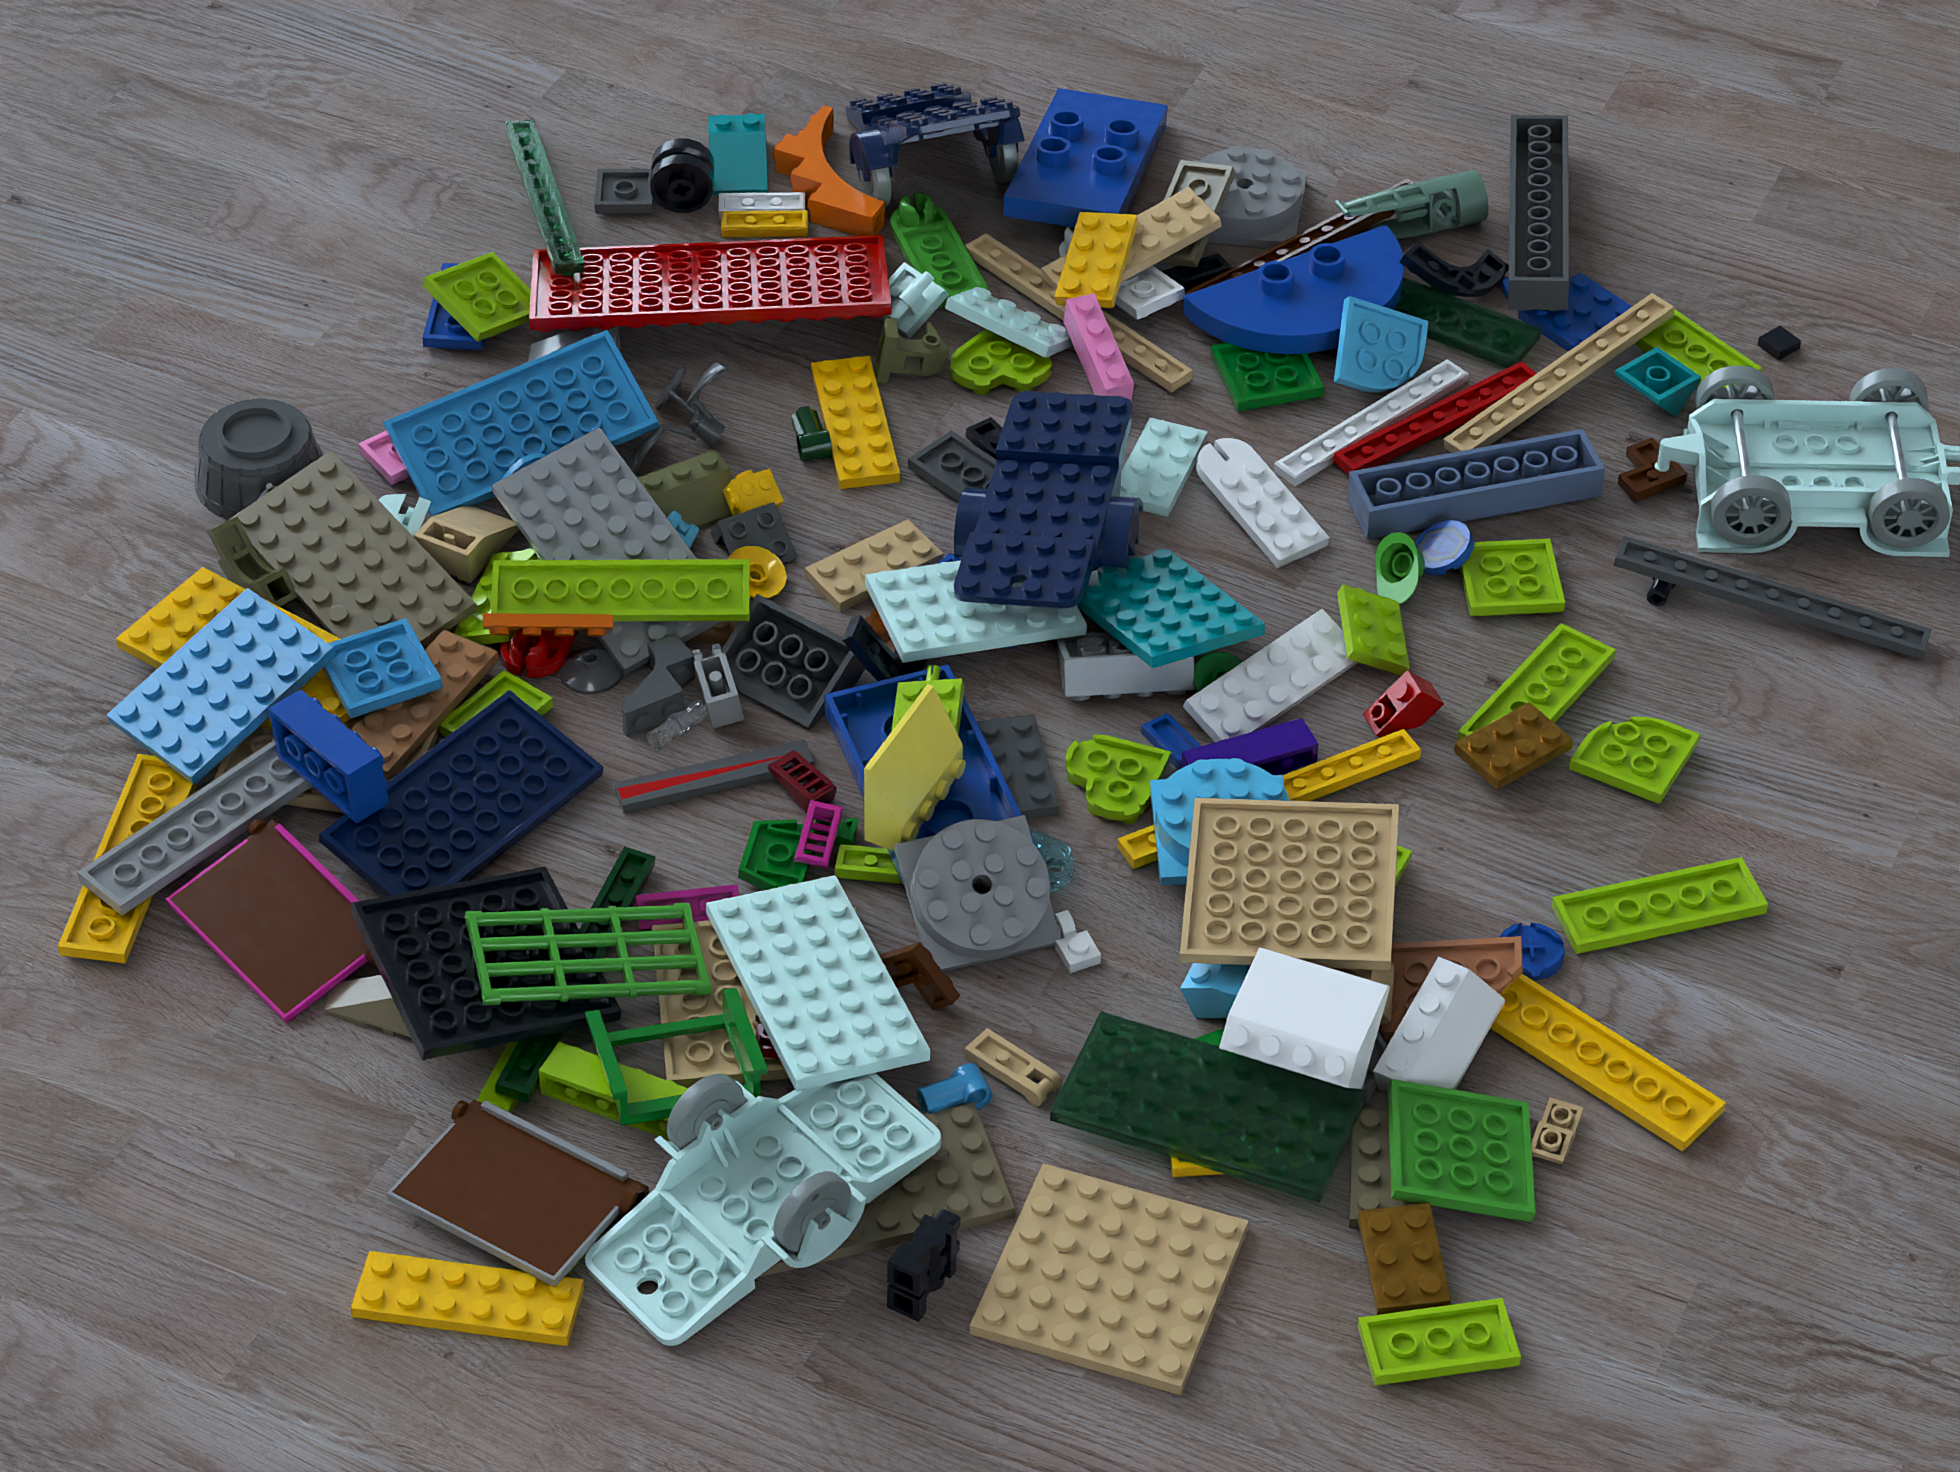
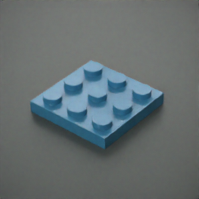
M406 618L328 643L334 648L336 656L322 669L350 719L443 688L442 678Z

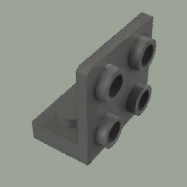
M775 502L717 521L711 531L715 544L724 541L730 555L736 549L743 546H759L768 549L779 557L783 565L795 561L798 557Z

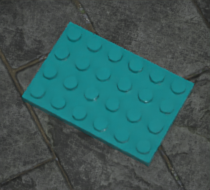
M1159 549L1154 551L1153 554L1143 557L1128 558L1127 568L1101 566L1098 570L1092 571L1081 602L1077 605L1082 612L1152 669L1265 635V623L1169 549Z

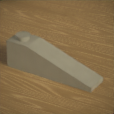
M381 975L343 981L329 990L325 1014L360 1026L370 1024L382 1028L383 1033L390 1036L398 1033L411 1038Z

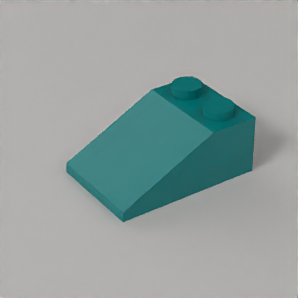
M720 114L708 116L709 150L714 157L712 196L719 195V193H768L765 114Z

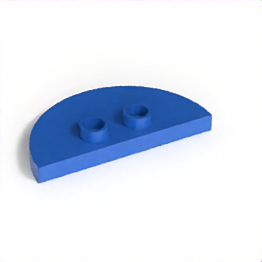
M1387 225L1332 244L1323 243L1316 245L1309 252L1283 261L1267 262L1258 270L1186 294L1183 299V314L1193 324L1213 337L1250 350L1279 354H1304L1334 349L1339 344L1344 299L1352 296L1395 310L1400 300L1403 285L1404 265L1399 262L1403 257V252L1393 232Z

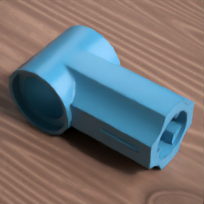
M972 1063L958 1067L951 1074L950 1078L917 1088L920 1109L922 1113L928 1114L972 1102L975 1103L976 1109L979 1110L989 1104L993 1097L992 1090L979 1067Z

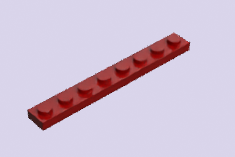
M1521 361L1335 452L1333 462L1348 475L1350 471L1380 466L1467 423L1537 373Z

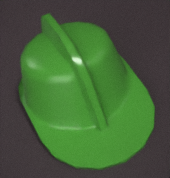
M1401 532L1391 533L1384 537L1378 545L1375 554L1378 595L1398 601L1400 605L1414 594L1418 586L1419 579L1425 569V560L1422 552L1407 534Z

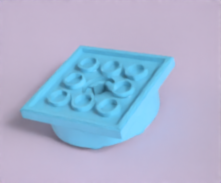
M1238 758L1197 760L1179 769L1168 779L1150 780L1160 885H1183L1187 883L1195 798L1290 801L1284 789L1283 775H1271L1258 766Z

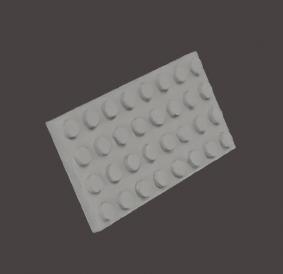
M600 427L492 485L493 493L541 560L697 559ZM722 621L613 622V631H606V636L598 638L623 673L627 675L649 663L648 643L677 633L681 640L686 642Z

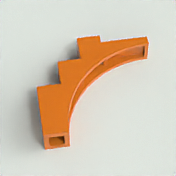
M823 105L815 115L811 116L809 123L803 130L798 132L797 136L787 133L781 142L775 145L772 154L773 159H775V172L790 176L793 192L805 193V201H808L811 223L855 236L878 235L885 226V201L858 191L832 170L823 151L834 131V115L832 107Z

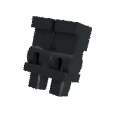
M941 1209L935 1218L925 1214L919 1221V1226L914 1232L912 1242L907 1243L903 1241L887 1261V1283H889L887 1286V1308L917 1322L921 1320L926 1313V1298L928 1294L939 1290L944 1285L945 1277L951 1279L956 1272V1254L960 1250L957 1230L960 1227L961 1218L958 1215L945 1209Z

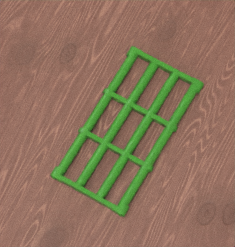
M673 903V905L608 906V908L549 910L548 908H541L538 911L465 912L464 918L467 931L469 932L484 1005H500L502 1002L547 1000L567 1002L569 999L614 997L636 999L637 996L681 994L704 996L711 995L712 993L710 978L707 974L689 903ZM682 919L685 930L622 932L620 921ZM609 922L612 933L555 935L552 924ZM542 924L544 935L480 938L478 927ZM688 943L691 955L629 957L626 946ZM615 946L618 958L561 960L558 949ZM548 949L550 961L486 963L483 952ZM695 968L698 980L635 983L632 971ZM622 971L624 983L567 986L564 974ZM553 974L556 986L491 989L489 977Z

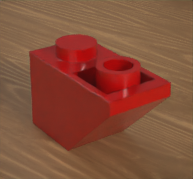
M1407 670L1363 713V716L1375 735L1381 738L1402 729L1406 731L1422 726L1444 705V702L1429 681Z

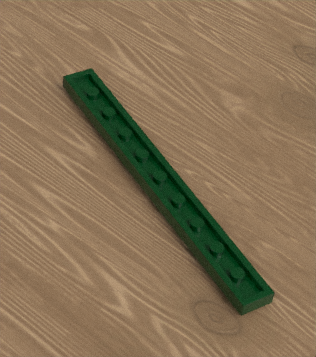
M624 846L591 908H608V906L633 907L636 902V895L640 894L655 866L656 856ZM620 921L621 928L625 921ZM584 922L579 929L581 934L612 933L609 922ZM588 947L594 959L606 958L611 947ZM566 1031L518 1041L495 1083V1093L528 1103L540 1082L539 1069L558 1042H561Z

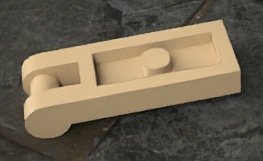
M988 1028L965 1047L966 1059L1023 1094L1027 1101L1035 1107L1040 1106L1047 1099L1049 1092H1055L1063 1084L1061 1076L1055 1070ZM1036 1078L1040 1082L1037 1084L1033 1082L1032 1079Z

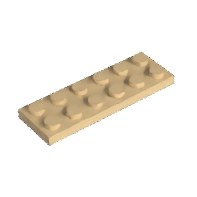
M1190 187L1137 215L1138 226L1121 282L1221 228L1220 217ZM1067 254L1041 268L1043 277L1055 290L1057 289Z

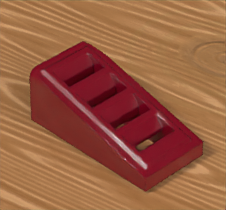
M795 750L768 765L767 769L806 813L810 800L827 804L834 800L837 790L836 786ZM790 762L795 765L787 771L782 769V767ZM798 771H800V772L802 773L801 775H799V776L796 777V778H793V777L791 776V775L795 774V773L798 772ZM807 779L809 783L802 786L800 783ZM812 788H815L817 790L813 793L809 792V790H811Z

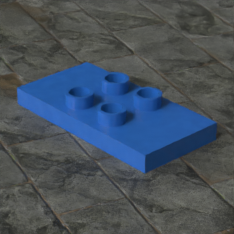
M1058 88L1004 195L1003 216L1075 228L1080 212L1126 214L1166 127L1168 105Z
M949 664L939 666L941 669L939 680L955 679ZM927 669L824 695L825 714L863 798L864 768L892 732L898 682L925 681ZM964 696L958 735L963 744V760L966 762L964 772L959 779H955L950 785L946 798L939 800L930 820L924 821L920 826L916 839L936 835L946 827L961 821L972 819L999 821L1022 815ZM1031 834L1033 844L1035 845V840ZM887 849L903 883L895 851Z

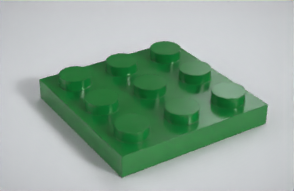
M1230 343L1211 346L1210 356L1237 412L1324 396V386L1307 353H1268L1242 348Z

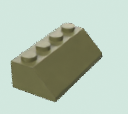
M716 450L638 478L666 518L674 510L682 515L681 519L687 524L693 523L701 530L716 524L717 521L733 516L723 494V489L734 478L730 467Z

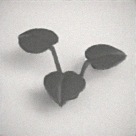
M717 362L713 363L699 379L687 403L675 392L676 388L681 387V381L685 377L687 368L683 366L677 371L671 383L660 394L655 408L659 410L671 396L694 416L688 425L692 428V431L660 424L656 430H653L643 440L636 450L632 460V469L635 474L639 476V468L643 458L658 437L665 431L690 437L694 441L699 437L710 446L718 440L725 426L714 419V416L707 412L698 399L702 389L723 372L728 371L724 366ZM692 402L698 408V412L690 406Z

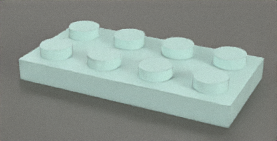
M975 287L948 297L945 309L1045 358L1071 348L1073 344L1063 326L1048 324L1042 321L1038 314L1015 308V303L1005 299L999 300L991 296L990 291L981 287Z
M1150 417L1122 469L1120 497L1141 498L1144 507L1143 511L1168 517L1198 460L1200 450L1207 442L1208 431Z

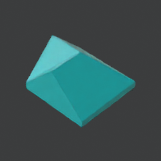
M1658 347L1615 370V375L1675 417L1701 381V376Z

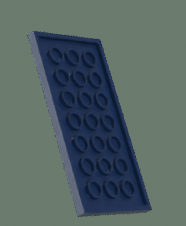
M508 690L389 780L387 789L388 805L357 824L346 814L319 834V842L383 897L468 881L602 776L604 767L517 695Z

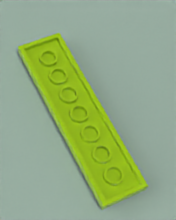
M750 559L493 560L491 613L613 615V622L750 621Z

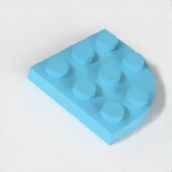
M1352 296L1344 299L1334 382L1371 393L1387 392L1399 387L1416 373L1422 363L1426 346L1428 321Z

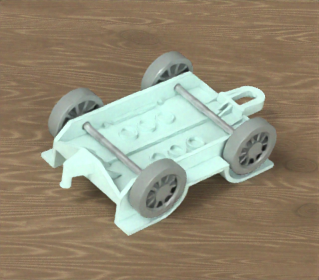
M1739 365L1724 367L1709 374L1698 386L1696 392L1697 410L1689 415L1688 428L1683 429V435L1665 438L1660 442L1658 462L1655 463L1656 470L1661 472L1669 470L1670 461L1688 464L1694 470L1699 503L1696 529L1698 552H1765L1786 543L1794 535L1797 526L1859 527L1863 542L1871 549L1886 555L1949 557L1950 555L1947 536L1953 507L1948 484L1960 485V467H1947L1946 462H1960V446L1940 443L1936 419L1928 413L1929 402L1926 387L1923 381L1910 371L1897 368L1874 371L1864 376L1855 384L1850 393L1849 401L1774 400L1772 384L1761 371Z

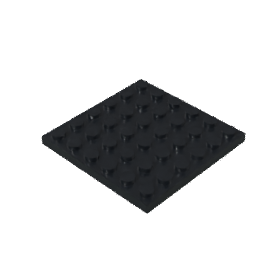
M546 866L352 902L351 914L422 1060L588 1027L585 1018V1012L599 1010L604 1023L620 1020L622 1010L615 997L569 999L567 1002L547 1000L502 1002L500 1005L483 1004L477 968L464 918L465 912L538 911L541 908H548L549 910L568 909ZM576 923L552 924L555 935L581 934ZM542 924L478 927L480 938L544 935ZM589 948L558 949L561 960L594 959ZM548 949L483 952L486 963L550 961ZM602 972L564 974L567 986L607 984ZM553 974L489 977L491 989L556 986Z

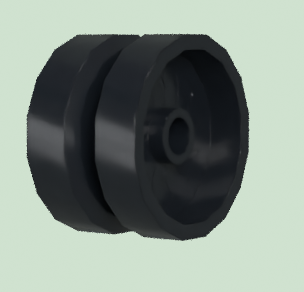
M688 138L672 139L664 142L656 149L652 157L650 179L651 194L656 203L664 209L676 213H690L705 206L711 199L714 186V157L710 150L700 142Z

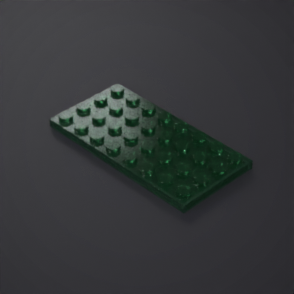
M1100 1012L1050 1110V1121L1320 1203L1365 1103L1367 1090L1346 1088L1223 1050L1213 1044Z

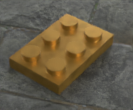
M1528 702L1455 742L1454 753L1498 790L1572 749L1573 739L1532 703Z
M1430 1203L1359 1210L1357 1219L1377 1315L1450 1305L1451 1299Z

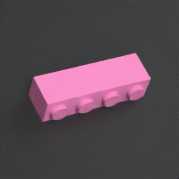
M1095 293L1066 299L1063 323L1094 394L1122 396L1132 402L1133 379Z

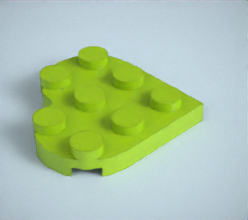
M986 328L959 347L951 356V380L957 382L960 386L972 389L978 395L988 394L990 389L1001 384L1013 387L1018 392L1031 391L1033 387L1046 382L1052 375L1050 356L1045 358Z
M1094 734L1092 740H1085L1079 744L1076 740L1067 749L1065 758L1067 780L1073 785H1080L1086 788L1085 798L1087 810L1090 814L1109 820H1118L1125 824H1132L1138 820V816L1143 814L1151 804L1150 780H1162L1171 762V752L1109 735Z

